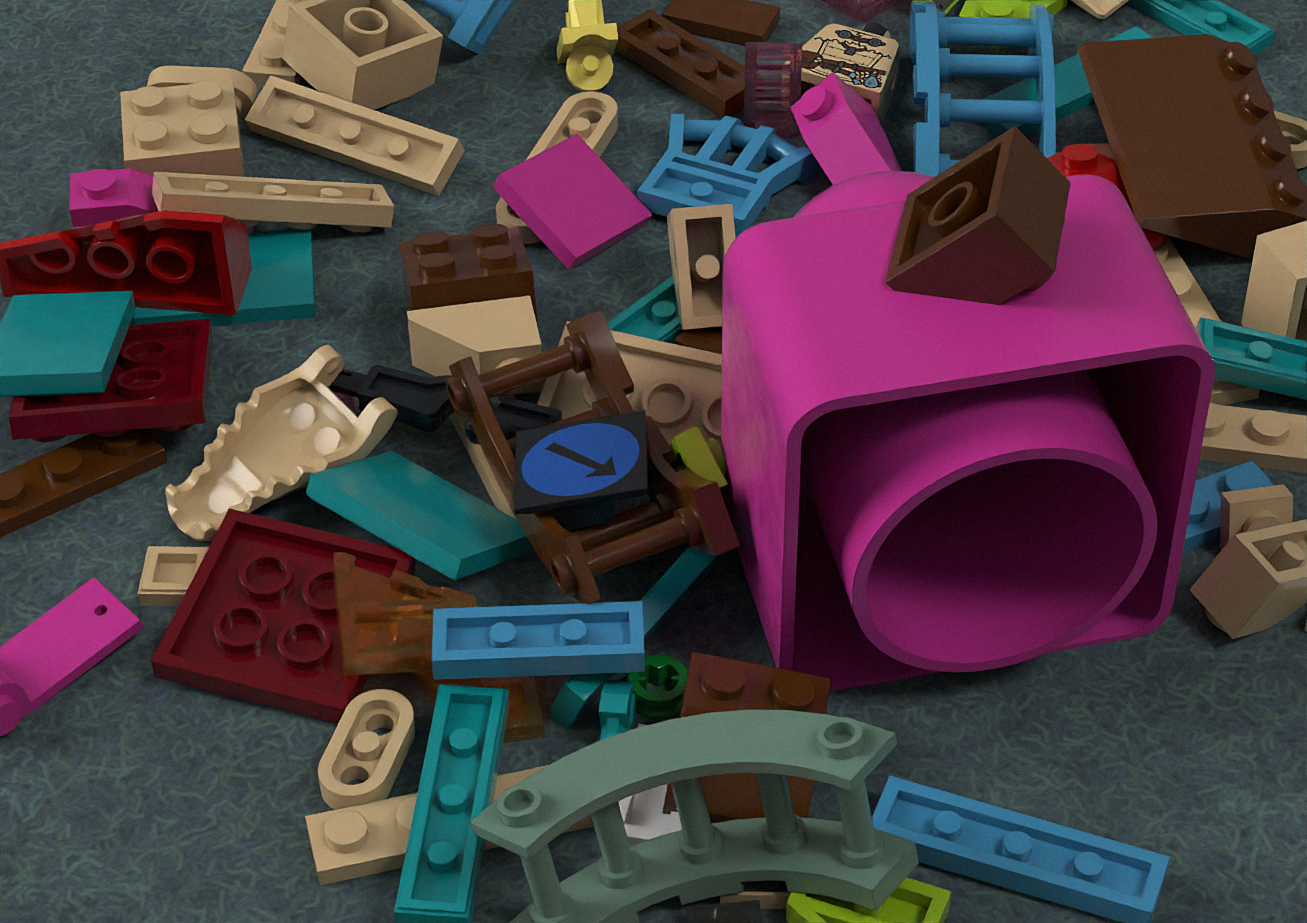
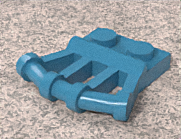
M671 113L668 149L637 190V198L651 213L666 217L675 208L733 204L735 236L738 237L743 231L752 226L761 211L766 212L773 194L796 180L803 183L811 178L818 171L820 164L809 147L803 146L798 148L778 136L776 128L761 125L758 129L743 126L740 119L731 116H724L722 120L685 119V114ZM685 142H705L696 156L683 153ZM734 147L743 149L732 166L719 163L727 150L732 151ZM771 157L777 161L760 173H756L763 160L768 161Z

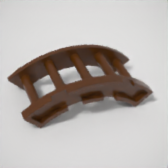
M603 310L582 316L566 324L570 336L564 338V345L480 375L476 371L471 356L449 366L452 378L447 379L445 383L450 402L458 416L468 415L489 466L515 518L533 549L553 576L556 586L563 596L570 594L578 601L587 604L598 601L601 597L594 577L683 543L688 548L693 547L704 554L714 556L740 546L717 481L703 479L690 468L676 472L669 465L675 462L674 451L651 416L646 417L647 495L650 498V502L613 515L611 523L578 528L570 532L556 522L551 516L552 513L550 511L515 515L516 437L508 440L505 439L488 399L573 369L576 373L585 372L597 401L592 402L591 410L547 426L634 412L626 397L627 394L634 392V383L616 346Z

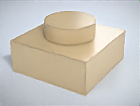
M1284 484L1221 492V550L1234 534L1293 521V494Z

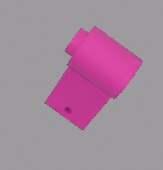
M95 577L0 646V736L11 732L23 716L43 705L144 628L140 619Z

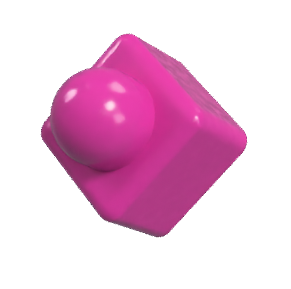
M876 171L851 177L834 184L815 196L793 218L754 225L743 231L731 243L723 262L721 449L725 457L726 471L724 478L728 485L723 491L722 497L733 528L736 531L740 544L736 550L776 668L831 678L830 692L938 672H976L1001 668L1033 659L1045 653L1146 636L1167 619L1174 603L1214 382L1215 365L1119 188L1106 178L1088 174L1065 177L1071 185L1055 272L1040 288L1032 292L1021 291L999 305L898 292L885 283L906 197L909 193L934 178L933 176L918 172Z

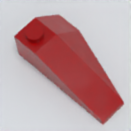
M164 210L0 243V283L4 297L31 294L133 291L135 307L236 315L253 269L246 223L219 214Z

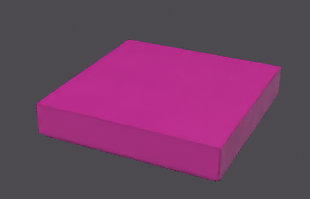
M578 134L499 174L493 185L496 192L568 270L630 236L645 226L653 215Z

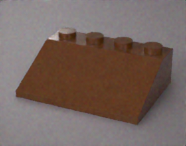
M1202 34L1084 43L1077 50L1133 213L1140 227L1253 259L1257 235L1307 221V187L1299 177L1290 154L1291 146L1282 134L1273 111V101L1265 91L1257 71V60L1245 45Z

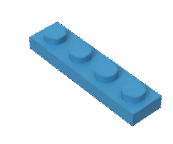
M890 775L872 816L875 829L915 842L920 863L1122 923L1152 922L1167 875L1170 856Z

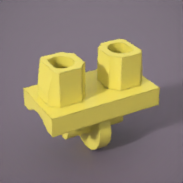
M568 0V12H565L566 27L561 28L556 49L558 64L566 63V75L574 88L582 92H597L608 85L613 75L612 56L618 41L617 23L604 24L602 0Z

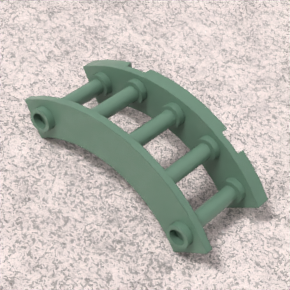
M792 710L711 712L670 719L620 733L562 757L527 777L519 784L506 789L499 798L470 822L473 834L520 855L533 902L509 923H639L638 911L677 896L681 905L711 897L742 893L745 882L766 880L786 881L787 890L791 892L825 895L850 901L877 911L919 864L915 842L874 828L864 780L897 745L896 734L848 717ZM755 773L765 818L737 819L711 824L700 777ZM787 776L802 777L834 785L842 822L816 818H800L795 815ZM671 783L682 830L630 846L618 801L651 788ZM591 815L602 857L599 861L592 863L559 883L548 843L572 825Z

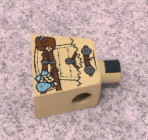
M868 23L862 30L839 24L826 25L783 64L781 106L791 109L790 107L800 100L807 90L818 85L834 72L874 108L882 125L898 83L899 43L891 39L889 31L878 23Z

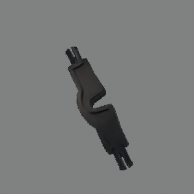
M374 365L367 375L342 369L328 387L332 392L358 398L360 411H363L367 404L375 398L384 397L398 410L395 421L426 432L436 431L455 412L445 383L447 379L452 378V375L429 378ZM504 394L488 399L506 440L516 437L517 431L544 427L562 420V411L505 397ZM467 415V420L464 423L465 435L471 443L480 445Z

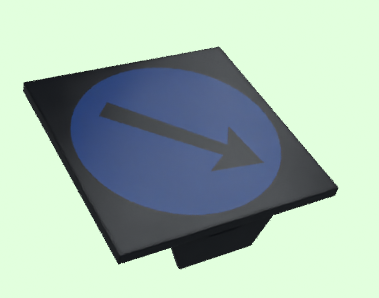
M645 410L516 432L515 515L550 511L564 529L583 528L611 523L616 500L648 494Z

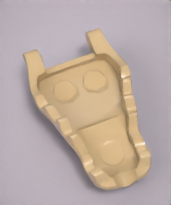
M324 345L317 349L300 367L274 381L255 388L248 402H240L237 405L234 422L231 425L222 423L217 429V437L214 442L205 446L204 462L202 465L195 467L188 479L182 484L173 486L170 483L166 487L165 494L171 518L182 532L195 541L211 542L228 509L251 513L274 500L308 487L310 474L365 459L388 432L397 417L398 410L384 397H379L368 403L358 417L328 388L343 369L344 359L330 345Z

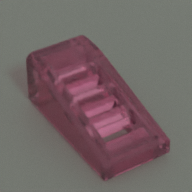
M745 42L744 126L758 129L761 125L776 128L778 136L781 138H797L799 136L800 129L790 107L801 99L802 43ZM756 60L790 61V64L756 63ZM756 74H790V78H758ZM756 89H788L789 92H756ZM756 103L789 104V106H756Z

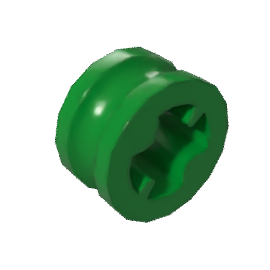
M666 655L646 656L645 672H629L628 681L634 682L633 694H636L635 711L638 714L657 720L672 718L679 714L688 672L681 661ZM668 682L671 684V690L666 691L660 688V686ZM651 683L658 688L649 692L647 691V684Z

